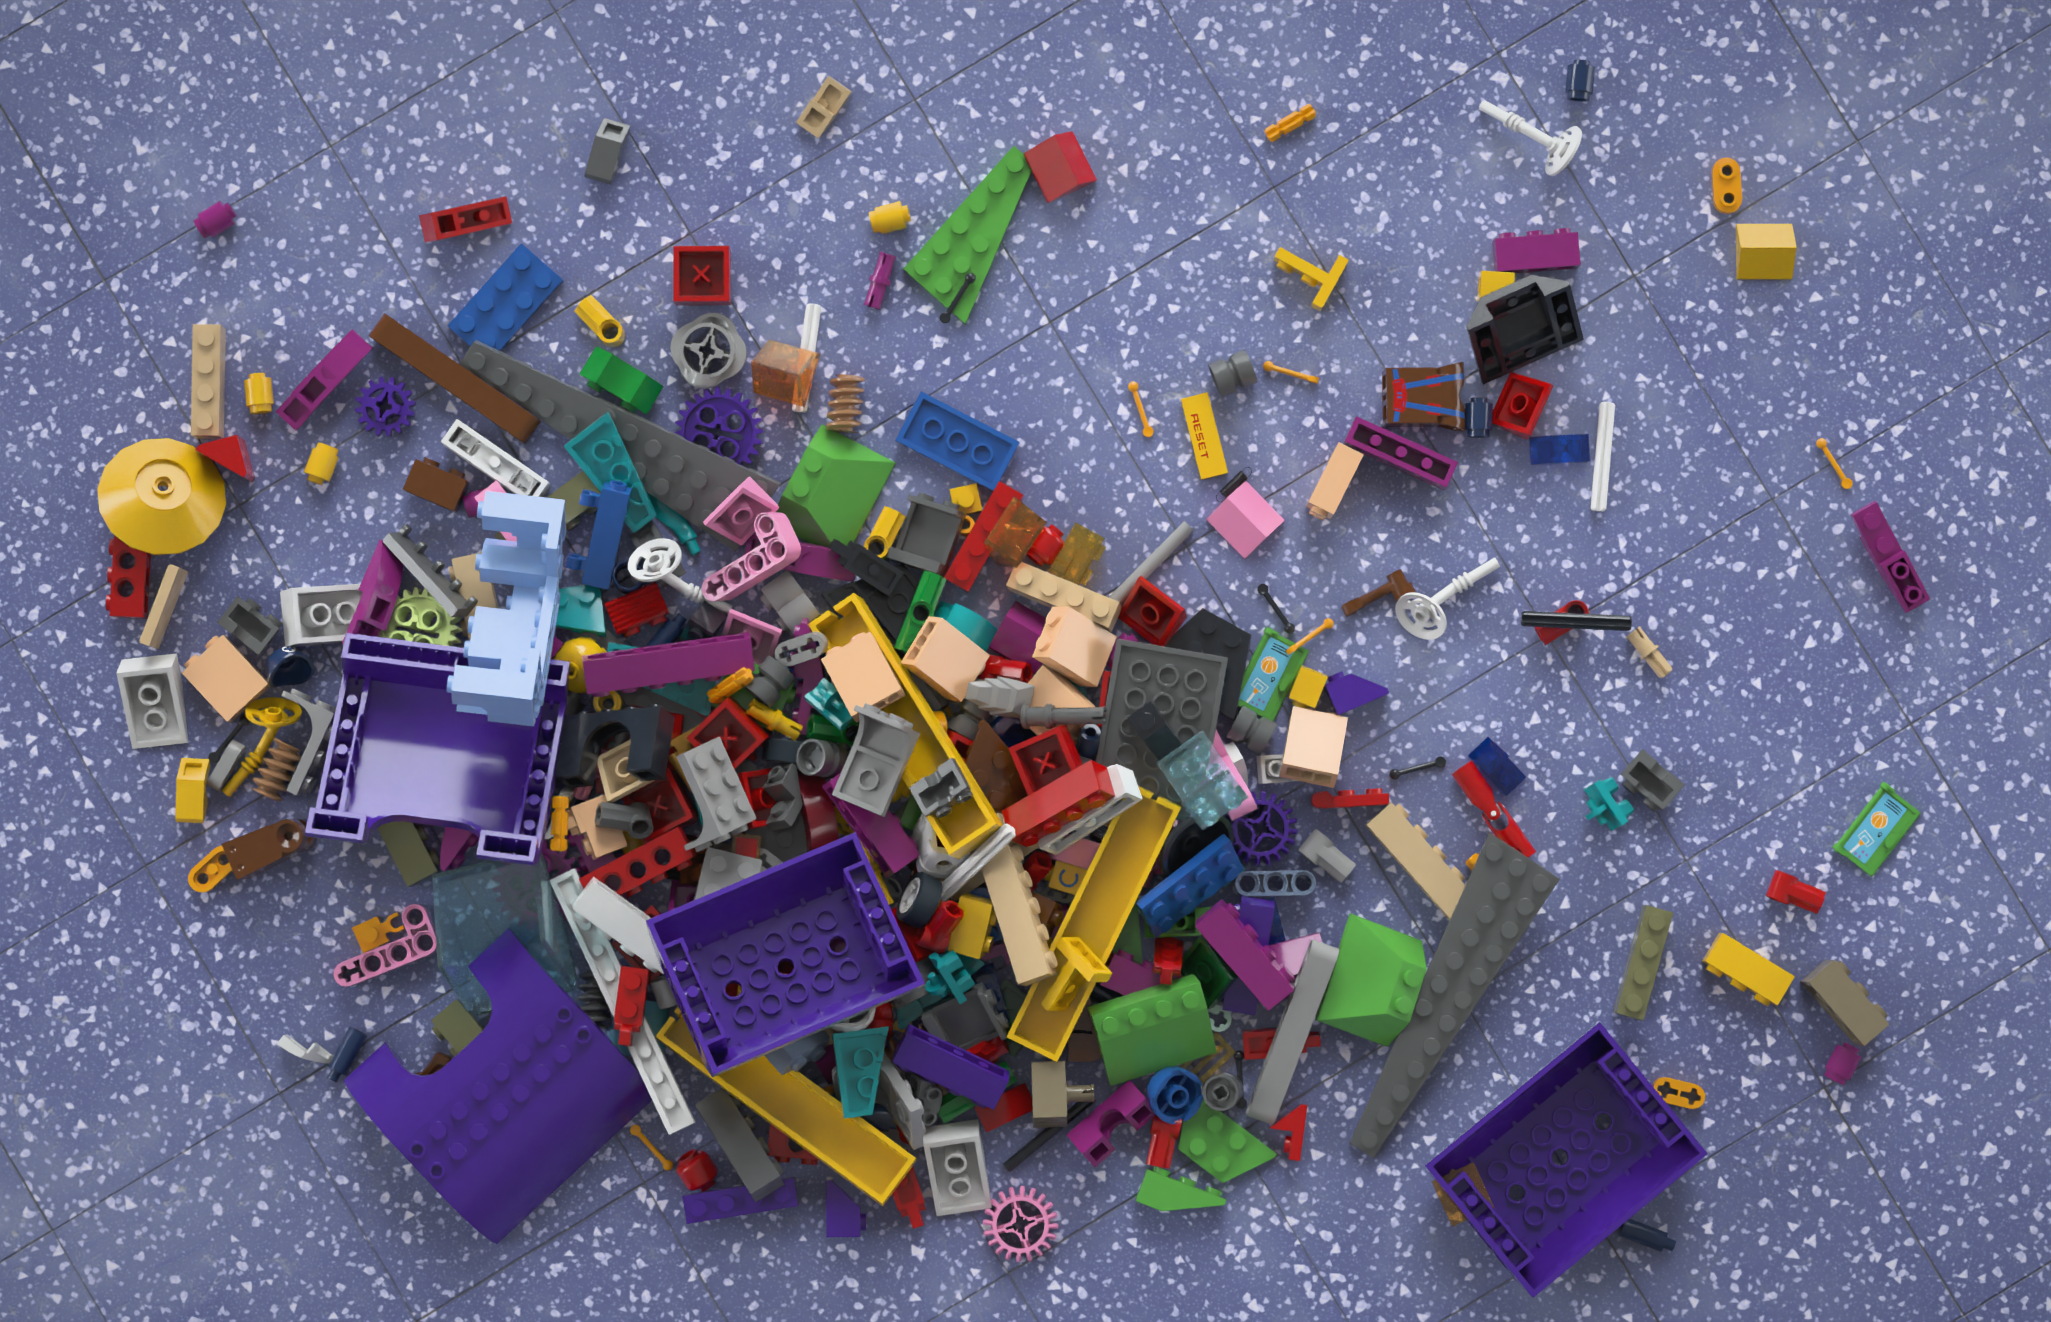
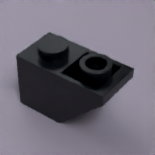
M704 600L690 617L677 642L716 637L728 615Z

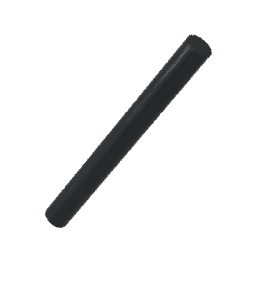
M1077 1102L1068 1109L1067 1125L1094 1102ZM1064 1127L1045 1128L1003 1163L1004 1167L1011 1172Z

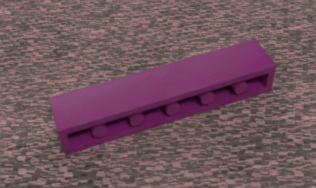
M749 632L582 656L587 694H593L594 697L607 696L610 694V691L621 690L622 693H631L637 691L638 687L649 686V689H659L665 687V683L677 682V685H688L694 682L693 679L704 678L705 681H716L721 679L722 675L735 674V672L743 667L755 671Z

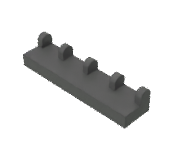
M406 524L399 532L388 533L383 539L384 544L451 617L468 616L478 603V600L474 596L466 600L459 593L458 590L462 586L459 579L454 580L452 583L448 581L441 573L445 564L441 560L433 564L424 554L428 545L424 541L416 545L408 537L412 528Z

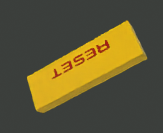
M1208 392L1182 398L1181 404L1200 479L1204 480L1228 474Z

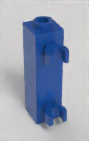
M611 480L610 483L605 482L601 494L583 489L581 493L580 505L598 508L587 557L569 552L566 560V568L584 571L582 584L607 590L610 588L632 488L626 487L627 484L616 480Z

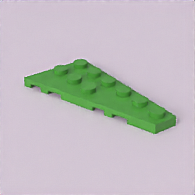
M1015 146L1008 151L903 268L910 277L947 309L964 284L966 274L974 273L976 276L975 282L970 283L952 312L965 325L1032 172L1023 153Z

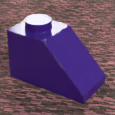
M1343 671L1327 678L1329 683L1324 685L1333 710L1337 715L1389 694L1388 688L1351 673L1344 676Z
M826 1180V1238L861 1237V1231H866V1214H861V1207L833 1180Z

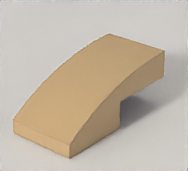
M828 76L796 123L817 138H820L845 104L852 91L831 76Z

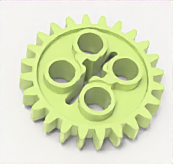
M414 587L413 594L405 589L403 591L404 598L397 596L386 631L381 630L377 636L398 640L405 638L406 641L453 646V643H461V640L455 637L456 633L462 632V628L455 626L461 618L451 617L426 589L422 592L421 589ZM412 611L411 619L406 622L407 614ZM437 616L436 624L431 627V620ZM397 627H405L418 632L423 630L429 634H439V638H431L418 633L413 635L407 631H397L396 629Z

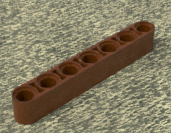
M384 313L368 335L522 443H527L541 421L387 314Z

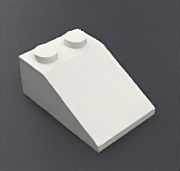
M361 584L299 587L280 591L285 646H309L343 642L363 592L358 591Z
M177 653L121 660L116 674L132 749L188 743L183 684Z
M978 1119L925 1127L926 1133L923 1134V1144L936 1215L943 1216L992 1208Z

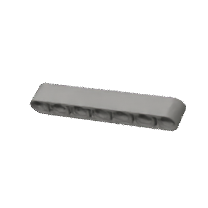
M1313 939L1310 941L1294 982V991L1290 993L1251 1095L1246 1116L1271 1125L1274 1124L1335 966L1339 948Z

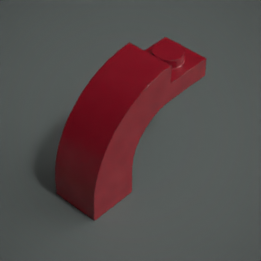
M797 769L803 805L800 811L805 827L807 852L838 840V827L833 802L822 787L826 784L825 778L807 775Z

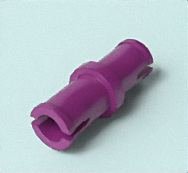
M879 252L874 274L869 277L871 283L863 305L881 310L887 286L890 287L891 284L889 278L896 256Z

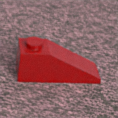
M506 196L419 215L425 242L512 223Z

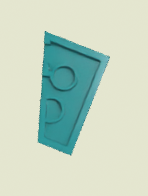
M590 585L560 588V604L556 627L570 629L575 633H582L584 631L596 633L597 636L607 637L601 588Z

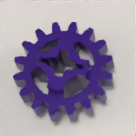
M379 377V384H375L370 380L369 385L371 388L367 390L361 387L360 390L364 396L363 398L356 397L355 399L361 404V407L356 408L355 412L363 415L359 418V423L364 424L367 422L365 430L371 432L375 428V434L378 437L382 435L383 431L386 432L388 437H392V430H396L399 434L403 433L401 426L404 424L410 427L411 425L407 420L408 416L415 417L416 415L410 410V407L415 406L416 402L408 399L412 396V391L404 392L403 390L406 385L401 382L396 386V379L393 377L389 379L388 383H386L383 377ZM383 389L381 395L376 398L371 397L375 392ZM396 392L402 397L404 406L397 404L395 401ZM388 400L392 408L391 410H386L385 414H383L379 406L380 404H385ZM367 408L374 410L376 413V422L371 420ZM395 416L400 417L396 422L388 425L390 419Z

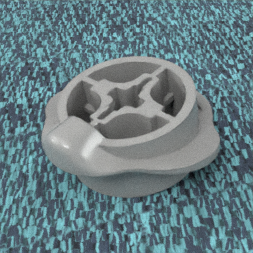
M720 313L701 315L693 322L682 326L674 334L671 341L670 349L673 360L678 365L684 379L696 388H712L723 380L734 376L742 369L747 357L745 343L739 336L735 325L728 317ZM710 327L709 334L706 335L703 342L694 343L689 341L695 332L702 328ZM718 330L728 339L730 352L718 346ZM711 343V348L715 350V354L709 355L707 359L706 353L702 351V348L707 347ZM687 349L699 355V371L691 365ZM715 359L728 360L727 364L720 371L707 374L709 367H711Z

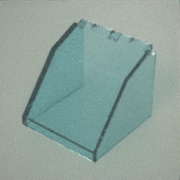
M542 852L535 866L487 860L432 875L438 968L469 1014L476 1012V1015L479 1016L491 1013L492 1005L486 990L473 975L468 965L508 928L528 947L529 953L567 993L574 991L573 987L576 986L577 974L570 939L554 889L549 881L551 879Z

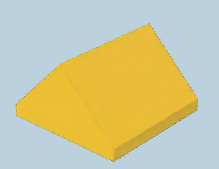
M1736 224V280H1792L1797 248L1792 224Z

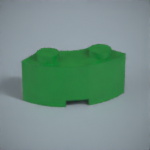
M598 346L595 347L580 372L581 376L589 380L586 384L588 387L598 393L605 390L622 401L620 406L632 413L639 410L647 415L664 387L647 374Z

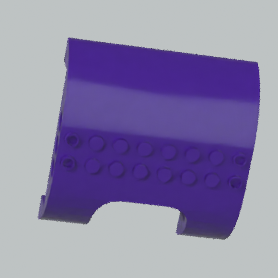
M346 633L341 655L343 676L316 808L310 807L305 836L365 844L375 829L390 822H412L463 829L478 836L479 843L476 858L535 866L542 851L555 786V773L566 715L570 662L550 659L544 702L540 706V712L535 719L534 726L488 721V716L485 714L456 711L457 704H452V694L447 692L449 675L454 676L455 665L469 666L468 658L463 656L464 648Z
M510 928L468 965L491 999L492 1014L490 1022L480 1034L442 1069L433 1074L422 1076L411 1073L403 1066L404 1061L385 1042L344 1080L352 1096L390 1142L469 1224L495 1244H498L652 1101L638 1068L529 953L528 947Z

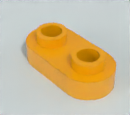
M1722 158L1713 165L1711 170L1713 204L1720 213L1731 214L1742 203L1741 172L1739 164L1735 160ZM1723 167L1731 169L1730 176H1725L1722 173ZM1724 195H1731L1733 197V202L1726 203L1724 201Z
M222 846L214 848L189 872L188 883L193 890L201 893L209 892L233 871L229 862L226 865L220 863V857L225 854ZM203 873L208 876V882L205 884L199 881V877Z

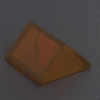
M768 340L751 361L753 392L805 407L820 354Z
M1013 497L984 542L995 564L1017 568L1047 522L1020 500Z

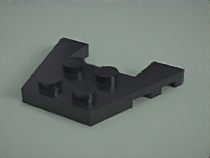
M900 564L895 567L904 572V575L890 596L863 579L827 590L821 596L836 615L839 613L833 608L835 605L853 593L860 596L896 643L907 610L911 605L919 583L906 566ZM915 607L913 616L918 621H925L927 611L923 607ZM895 650L900 659L903 660L906 654Z
M1202 608L1171 637L1164 647L1228 657L1219 713L1234 721L1237 715L1252 635Z

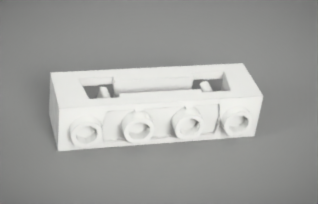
M456 419L441 441L446 448L494 481L497 480L500 485L513 494L544 497L551 487L547 480L458 419Z
M1118 764L1107 767L1115 797L1106 801L1102 807L1094 808L1083 814L1081 819L1071 821L1062 826L1058 832L1048 834L1039 839V848L1057 855L1142 800L1133 771ZM1123 797L1126 798L1124 801H1122L1115 807L1111 806ZM1073 830H1076L1075 833L1064 839V836L1066 834L1070 833Z

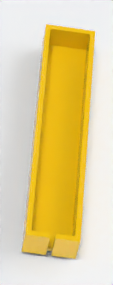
M853 593L833 607L836 612L844 616L840 619L839 616L828 610L808 625L812 632L817 631L825 635L828 641L825 653L834 647H843L849 644L850 640L859 633L864 632L867 634L871 632L906 694V696L882 708L881 711L889 715L890 713L914 724L912 729L920 733L902 775V779L908 788L923 777L936 772L937 767L950 758L956 760L971 788L973 797L964 803L953 805L951 807L952 812L942 818H937L935 814L926 816L948 854L959 860L986 842L1003 824L910 673L901 664L902 660L863 598Z
M1140 786L1138 788L1142 800L1112 819L1049 950L1053 951L1057 959L1058 965L1055 967L1057 975L1032 984L1007 1035V1038L1058 1062L1096 982L1085 980L1066 1011H1047L1041 1003L1046 997L1048 989L1060 975L1062 967L1069 961L1056 947V944L1061 937H1079L1102 963L1106 964L1182 808L1161 796H1158L1157 800L1152 799L1154 793Z
M679 1007L675 1009L674 1013L680 1019L676 1022L673 1017H669L655 1036L660 1043L874 1201L884 1206L915 1164L916 1158L861 1117L843 1119L841 1102L798 1071L794 1072L792 1070L781 1075L764 1055L712 1077L700 1057Z

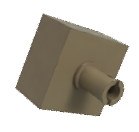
M1065 1061L1031 1062L1033 1128L1067 1127V1105H1069V1102H1094V1084L1069 1086V1083H1066Z

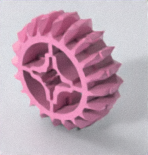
M1020 1186V1194L1015 1195L1014 1188L1009 1187V1197L1006 1198L1005 1194L1000 1191L998 1193L1002 1199L1000 1203L995 1199H991L990 1203L996 1207L994 1211L989 1208L985 1209V1213L991 1215L992 1219L983 1220V1225H991V1229L984 1231V1236L993 1234L994 1238L988 1242V1245L993 1246L998 1243L1000 1246L995 1251L998 1255L1003 1249H1006V1260L1011 1258L1012 1253H1017L1016 1262H1021V1254L1026 1253L1027 1260L1032 1261L1031 1251L1035 1250L1036 1254L1041 1257L1043 1254L1039 1247L1041 1245L1046 1249L1051 1247L1045 1241L1046 1238L1056 1239V1235L1049 1232V1229H1057L1058 1223H1050L1049 1219L1056 1218L1057 1212L1048 1214L1047 1210L1053 1206V1203L1048 1202L1043 1206L1041 1202L1046 1196L1042 1193L1038 1199H1035V1188H1031L1029 1195H1024L1025 1186ZM1019 1201L1032 1203L1042 1214L1025 1215L1021 1210ZM1011 1203L1012 1219L1007 1223L997 1226L999 1213L1006 1205ZM1016 1210L1023 1217V1220L1025 1218L1028 1221L1035 1220L1025 1225V1238H1023L1021 1231H1018V1228L1016 1230L1013 1227L1006 1228L1016 1223ZM1044 1222L1041 1236L1030 1245L1029 1229L1034 1225ZM1005 1232L1016 1233L1020 1238L1022 1247L1008 1244L1001 1238L1000 1234Z

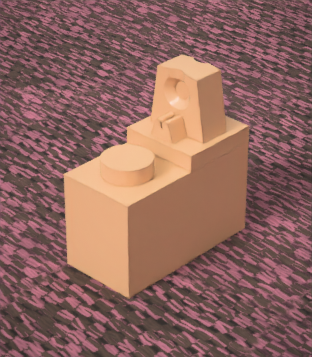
M605 794L570 807L566 811V813H569L568 830H570L572 836L576 834L578 836L584 835L585 839L581 840L587 856L591 854L593 860L628 846L622 830L596 827L595 825L598 803H608Z

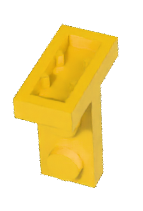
M1281 247L1273 259L1277 262L1276 267L1288 274H1291L1293 271L1302 276L1300 280L1314 288L1316 284L1321 287L1311 307L1318 311L1322 310L1349 261L1347 258L1339 255L1328 274Z
M1061 937L1056 944V947L1069 961L1062 967L1060 975L1048 989L1047 995L1041 1003L1047 1011H1066L1085 980L1088 982H1107L1112 975V972L1079 937Z

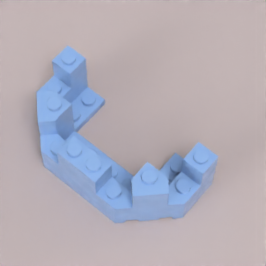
M486 491L484 502L479 501L477 518H482V529L510 532L512 536H517V542L486 538L482 554L477 553L475 570L480 571V582L514 585L512 596H507L506 609L476 606L475 616H470L468 622V633H471L470 641H465L463 656L468 658L469 666L455 665L454 676L449 675L447 692L452 694V704H457L456 711L485 714L488 716V721L534 726L535 719L540 712V706L544 702L560 604L559 579L562 578L564 555H562V542L565 541L566 535L565 500Z

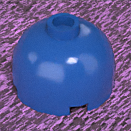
M1179 1066L1165 1067L1151 1077L1147 1085L1146 1099L1150 1103L1151 1110L1162 1121L1169 1124H1177L1175 1121L1180 1119L1187 1121L1198 1112L1203 1102V1095L1201 1094L1202 1082L1189 1070Z

